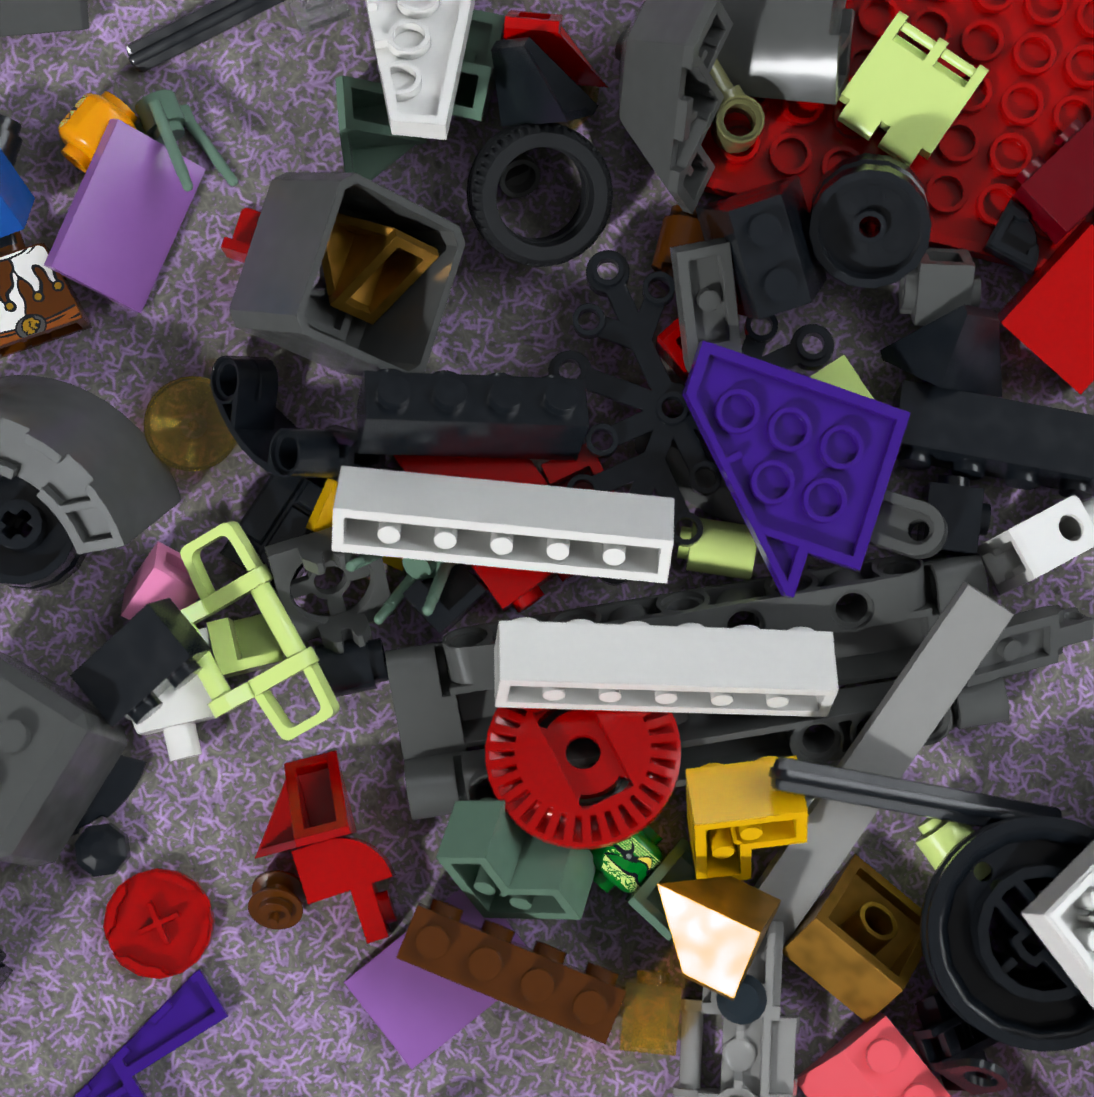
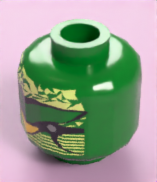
M647 826L639 833L622 842L597 849H589L593 855V862L596 867L593 881L607 893L614 886L623 892H634L661 863L663 853L658 844L663 839Z

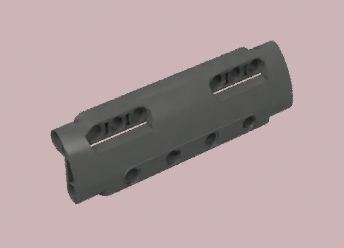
M978 552L977 554H965L929 561H922L921 559H914L905 555H896L865 560L859 571L839 565L802 571L794 598L782 596L772 576L527 617L534 618L539 622L567 623L575 619H586L595 624H624L630 621H642L652 626H679L685 623H698L711 628H733L739 625H753L759 629L770 630L808 627L814 631L833 632L838 686L899 676L964 581L987 596L988 584L983 560ZM858 593L856 599L846 605L837 604L843 595ZM737 612H751L750 616L744 621H729L730 617ZM499 621L455 629L443 636L440 642L385 651L389 684L404 757L406 790L412 820L449 815L452 813L455 801H479L482 798L496 799L491 786L480 785L482 781L489 779L485 763V748L466 751V748L486 744L488 729L492 717L498 708L495 707L494 645ZM999 677L971 687L965 686L923 746L940 742L953 727L964 729L1008 721L1010 716L1009 701L1003 678ZM896 680L839 689L827 717L689 713V719L677 725L681 739V764L675 787L686 786L685 769L698 768L708 763L731 764L755 761L764 756L788 757L796 755L798 760L814 763L841 760L865 726V724H859V722L873 714ZM558 709L546 717L539 726L547 729L548 725L558 716L574 709ZM824 724L817 732L805 733L810 726ZM578 738L567 747L566 757L574 767L586 769L589 768L588 766L592 762L599 760L601 751L598 744L592 739ZM621 779L608 793L593 799H581L580 803L607 799L621 792L629 782Z

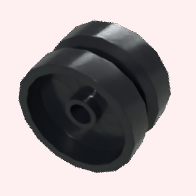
M864 153L840 161L823 175L812 197L809 237L817 260L831 276L850 286L878 288L901 280L918 266L929 246L932 223L924 185L909 166L889 155ZM867 216L876 217L880 221L878 224L873 220H868L864 225L860 223Z
M0 475V583L14 589L40 591L62 584L80 568L87 553L77 555L74 545L61 522L47 505L36 496L39 493L37 488L18 476L11 480ZM27 523L33 528L30 534L24 537L21 535V530L24 524Z

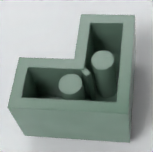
M482 798L479 801H455L436 856L437 860L483 918L581 920L596 871L593 855L589 849L563 848L539 840L515 824L505 811V801L495 798Z

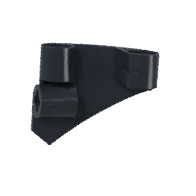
M221 356L215 361L210 375V386L219 412L241 449L267 472L281 478H339L341 465L402 471L385 467L386 455L358 454L357 430L339 425L328 426L325 429L296 427L276 408L278 372L273 361L269 358Z

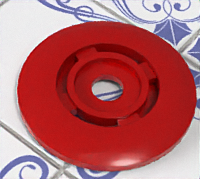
M498 707L488 729L485 745V763L490 785L496 799L505 801V811L514 823L528 834L543 842L563 848L597 849L627 840L642 831L656 819L668 803L675 789L681 764V739L672 712L572 710L558 716L546 729L539 725L546 717L558 709ZM589 738L598 744L601 753L595 765L590 768L579 769L569 763L566 757V750L575 739ZM621 779L629 782L621 792L595 805L580 806L579 804L581 799H593L608 793Z

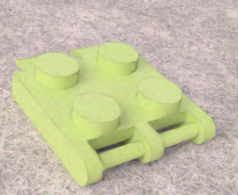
M899 11L841 93L839 101L846 106L839 115L838 121L868 141L877 128H881L887 133L880 141L878 148L910 167L918 154L928 160L989 70L981 64L978 68H975L947 49L949 44L941 37L938 41H935L908 23L907 19L909 16ZM899 31H902L929 49L928 55L897 35ZM941 57L969 76V81H966L939 63L938 59Z

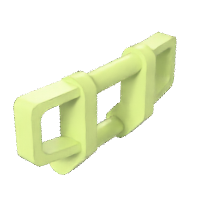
M236 521L222 523L183 546L180 555L200 600L180 611L200 634L195 625L196 623L216 614L251 593L287 658L231 690L211 652L206 653L197 662L202 667V670L197 675L212 700L208 703V706L215 719L255 698L279 736L284 740H291L335 716L340 710V705L318 663L320 660L312 646L306 648L270 583L273 580V576L267 564H263L240 524ZM225 536L230 540L248 573L215 591L202 563L200 554L205 547ZM304 671L320 703V711L304 722L294 724L290 721L270 689Z

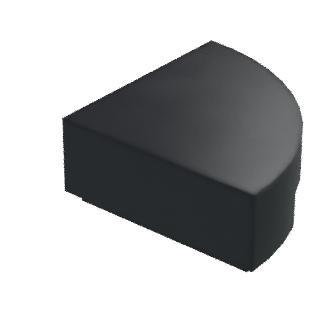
M1010 199L982 250L1030 275L1037 265L1039 244L1028 213L1019 204Z

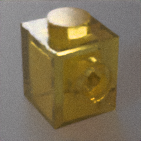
M637 969L636 978L624 977L623 987L627 992L621 1004L617 1043L619 1050L676 1056L682 987L679 983L669 982V972Z

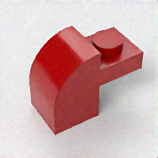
M339 837L291 851L308 904L351 891L367 944L387 938L392 934L389 924L398 921L389 891L378 892L375 882L393 877L396 874L390 861L379 849L357 838Z

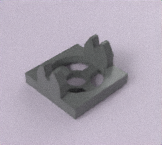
M332 527L264 547L273 576L276 594L303 642L320 637L325 648L338 654L344 653V641L348 639L354 640L359 647L366 645L371 635L369 622L374 621V616L391 595L382 558L353 572L347 571L345 565L351 560L353 553L332 551ZM303 564L304 569L308 571L307 575L292 580L296 569ZM335 566L343 570L342 580L332 588L323 589L314 584L316 575L325 574L326 567ZM370 576V583L364 596L355 605L345 607L342 594L348 589L351 581ZM313 593L317 597L326 600L328 613L322 615L308 613L296 604L294 598Z

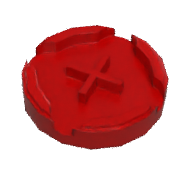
M156 868L137 873L117 887L106 906L103 928L109 947L113 951L112 954L120 965L138 976L162 979L185 972L202 958L212 941L215 919L210 899L197 881L180 871Z

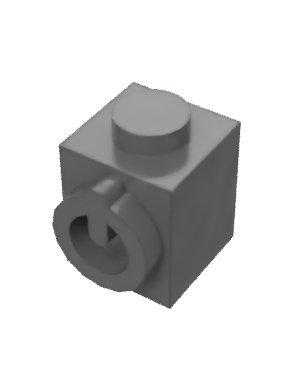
M928 248L918 266L899 280V313L910 314L914 326H921L922 328L964 304L979 307L981 280L980 278H974L975 264L967 249Z

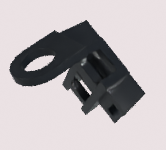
M939 992L915 1003L923 1027L913 1031L921 1058L931 1072L937 1071L940 1074L946 1090L967 1091L972 1095L1007 1089L1010 1082L1009 1073L995 1063L988 1062L984 1049L999 1041L970 1025L972 1037L968 1023L948 1006Z

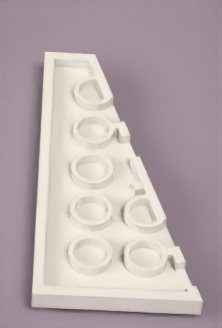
M365 0L391 134L447 140L475 0Z

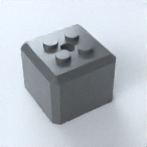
M286 172L271 180L229 311L236 328L341 374L363 376L364 371H378L385 368L398 369L402 372L425 373L466 243L459 225L357 173ZM337 213L395 228L438 250L439 257L373 325L332 307L329 303L322 259ZM320 270V278H319V281H318V283L316 284V286L314 287V284H315V281H316V278H317V275H318V271Z
M0 652V861L39 867L54 863L128 744L122 724L111 727L98 709L20 660Z

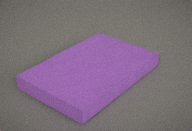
M110 119L44 266L133 312L141 313L206 169L183 156L193 183V189L189 192L185 191L175 172L165 145L119 119Z
M461 889L444 901L464 910L461 920L481 928L486 919L515 931L506 918H483ZM515 931L512 941L528 947ZM405 932L345 980L344 984L412 1070L497 1000L397 959L396 956L405 937Z

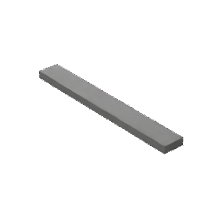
M964 581L836 767L901 778L1014 614ZM814 798L807 808V843L782 845L754 885L755 888L781 900L773 921H784L783 947L879 809L821 798Z

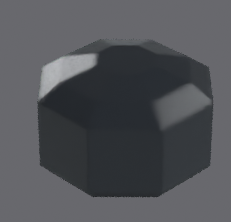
M112 823L87 826L74 843L77 865L93 877L118 873L131 857L128 835Z

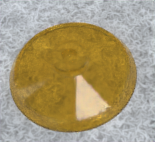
M186 376L174 379L162 386L153 395L146 408L144 433L147 443L156 457L172 468L190 472L209 469L222 462L237 443L219 412L212 394L210 379Z

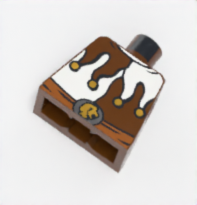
M21 231L0 238V359L92 328L90 320L67 277L44 266L50 249L45 243H37L26 247Z

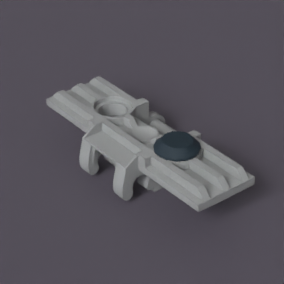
M772 920L733 1001L703 987L702 998L677 997V1009L682 1010L679 1086L673 1087V1097H730L733 1095L743 1097H794L797 1095L798 1077L794 1076L796 1035L800 1033V1016L794 1014L780 1016L784 921ZM704 1014L723 1015L720 1086L718 1088L701 1087Z

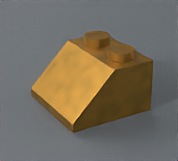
M854 854L805 915L783 947V954L863 1021L868 1023L904 990L923 956L920 940L922 908L858 855Z

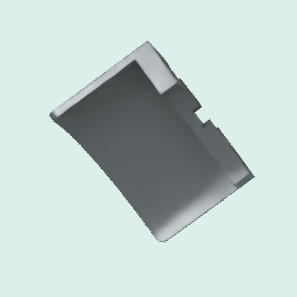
M720 0L732 20L733 26L717 59L733 86L740 85L744 94L749 97L836 105L841 93L850 80V53L855 11L845 8L847 0Z
M34 375L0 377V475L11 480L18 476L39 490L36 496L47 505L61 522L74 545L77 555L126 546L181 501L177 484L154 445L133 422L108 402L87 390L53 378Z

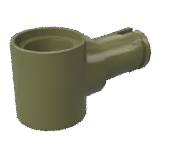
M716 59L710 74L724 95V98L711 123V134L714 142L720 149L729 153H740L749 149L757 140L764 127L765 115L760 104L755 99L745 95L740 85L733 86L720 62ZM733 112L745 115L751 124V132L744 136L731 134L724 125V117Z

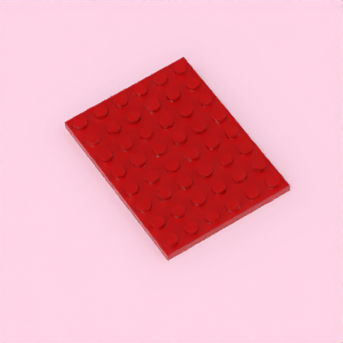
M847 0L845 8L855 11L850 53V80L899 11L909 16L907 19L908 23L935 41H938L940 37L949 43L947 49L975 68H978L981 64L989 70L928 160L918 154L910 168L923 183L929 203L932 223L929 247L967 249L971 257L1013 267L982 249L1005 206L1021 186L1016 176L1038 155L1045 161L1050 159L1060 149L1054 143L1055 139L1077 118L1085 125L1094 117V0ZM899 31L897 34L927 55L930 52L929 49L902 31ZM941 57L938 59L939 63L966 81H969V76ZM751 97L763 109L765 115L764 127L755 143L749 149L740 153H729L720 149L714 142L710 125L701 146L715 165V169L704 192L730 197L798 175L810 216L813 193L823 175L843 159L864 153L889 155L878 148L880 141L887 132L878 127L870 140H866L838 121L839 115L846 106L839 100L836 105ZM733 112L724 117V125L731 134L744 136L751 132V124L745 115ZM1094 209L1056 245L1030 219L1039 244V258L1033 272L1036 273L1083 221L1094 225ZM867 216L860 221L863 225L868 220H873L877 224L880 222L873 216Z

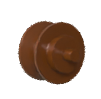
M281 870L267 871L257 876L253 882L252 896L248 903V911L252 919L270 929H287L296 925L302 918V904L306 899L300 879L292 873Z

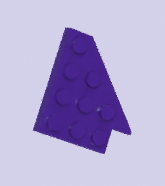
M705 340L699 342L682 396L780 594L788 598H794L808 555L854 571L861 570L911 412Z

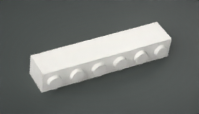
M341 465L333 506L332 551L666 584L668 581L674 542V498Z
M520 617L511 621L499 620L494 645L495 707L827 717L839 691L833 632L814 631L808 627H793L788 630L759 629L753 625H739L733 628H711L698 623H685L679 626H652L642 621H630L624 624H595L586 619H575L564 623L539 622L534 618Z

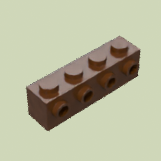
M433 898L430 907L422 903L417 905L396 956L397 959L606 1044L627 992L623 986L616 984L619 976L618 973L591 962L587 963L585 970L564 962L567 955L566 952L537 940L533 949L512 941L515 931L486 919L481 928L461 920L464 910L444 901Z

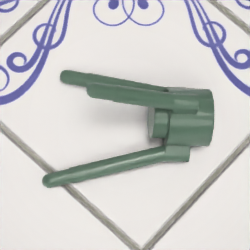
M158 90L137 101L135 110L140 123L135 126L136 129L165 145L175 172L185 191H191L193 183L176 142L185 135L183 127L188 129L227 183L232 187L238 184L237 177L196 122L188 104L179 105L172 90Z
M360 554L348 561L345 567L347 571L353 572L384 556ZM402 558L403 567L408 574L374 616L375 624L380 625L386 620L405 597L403 593L418 579L434 578L422 609L423 614L431 615L439 601L450 571L456 563Z

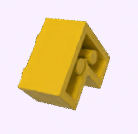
M797 755L788 756L787 758L797 759ZM764 756L755 761L731 764L708 763L698 768L685 769L687 825L696 879L732 876L738 880L752 879L751 849L807 843L808 809L805 796L776 791L771 787L769 770L770 767L774 766L776 759L779 757Z

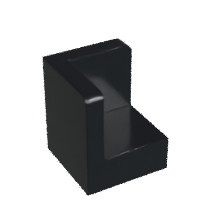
M456 563L450 571L439 601L431 615L423 614L422 609L434 578H427L422 582L418 579L403 595L428 623L443 636L489 593V590L463 564Z

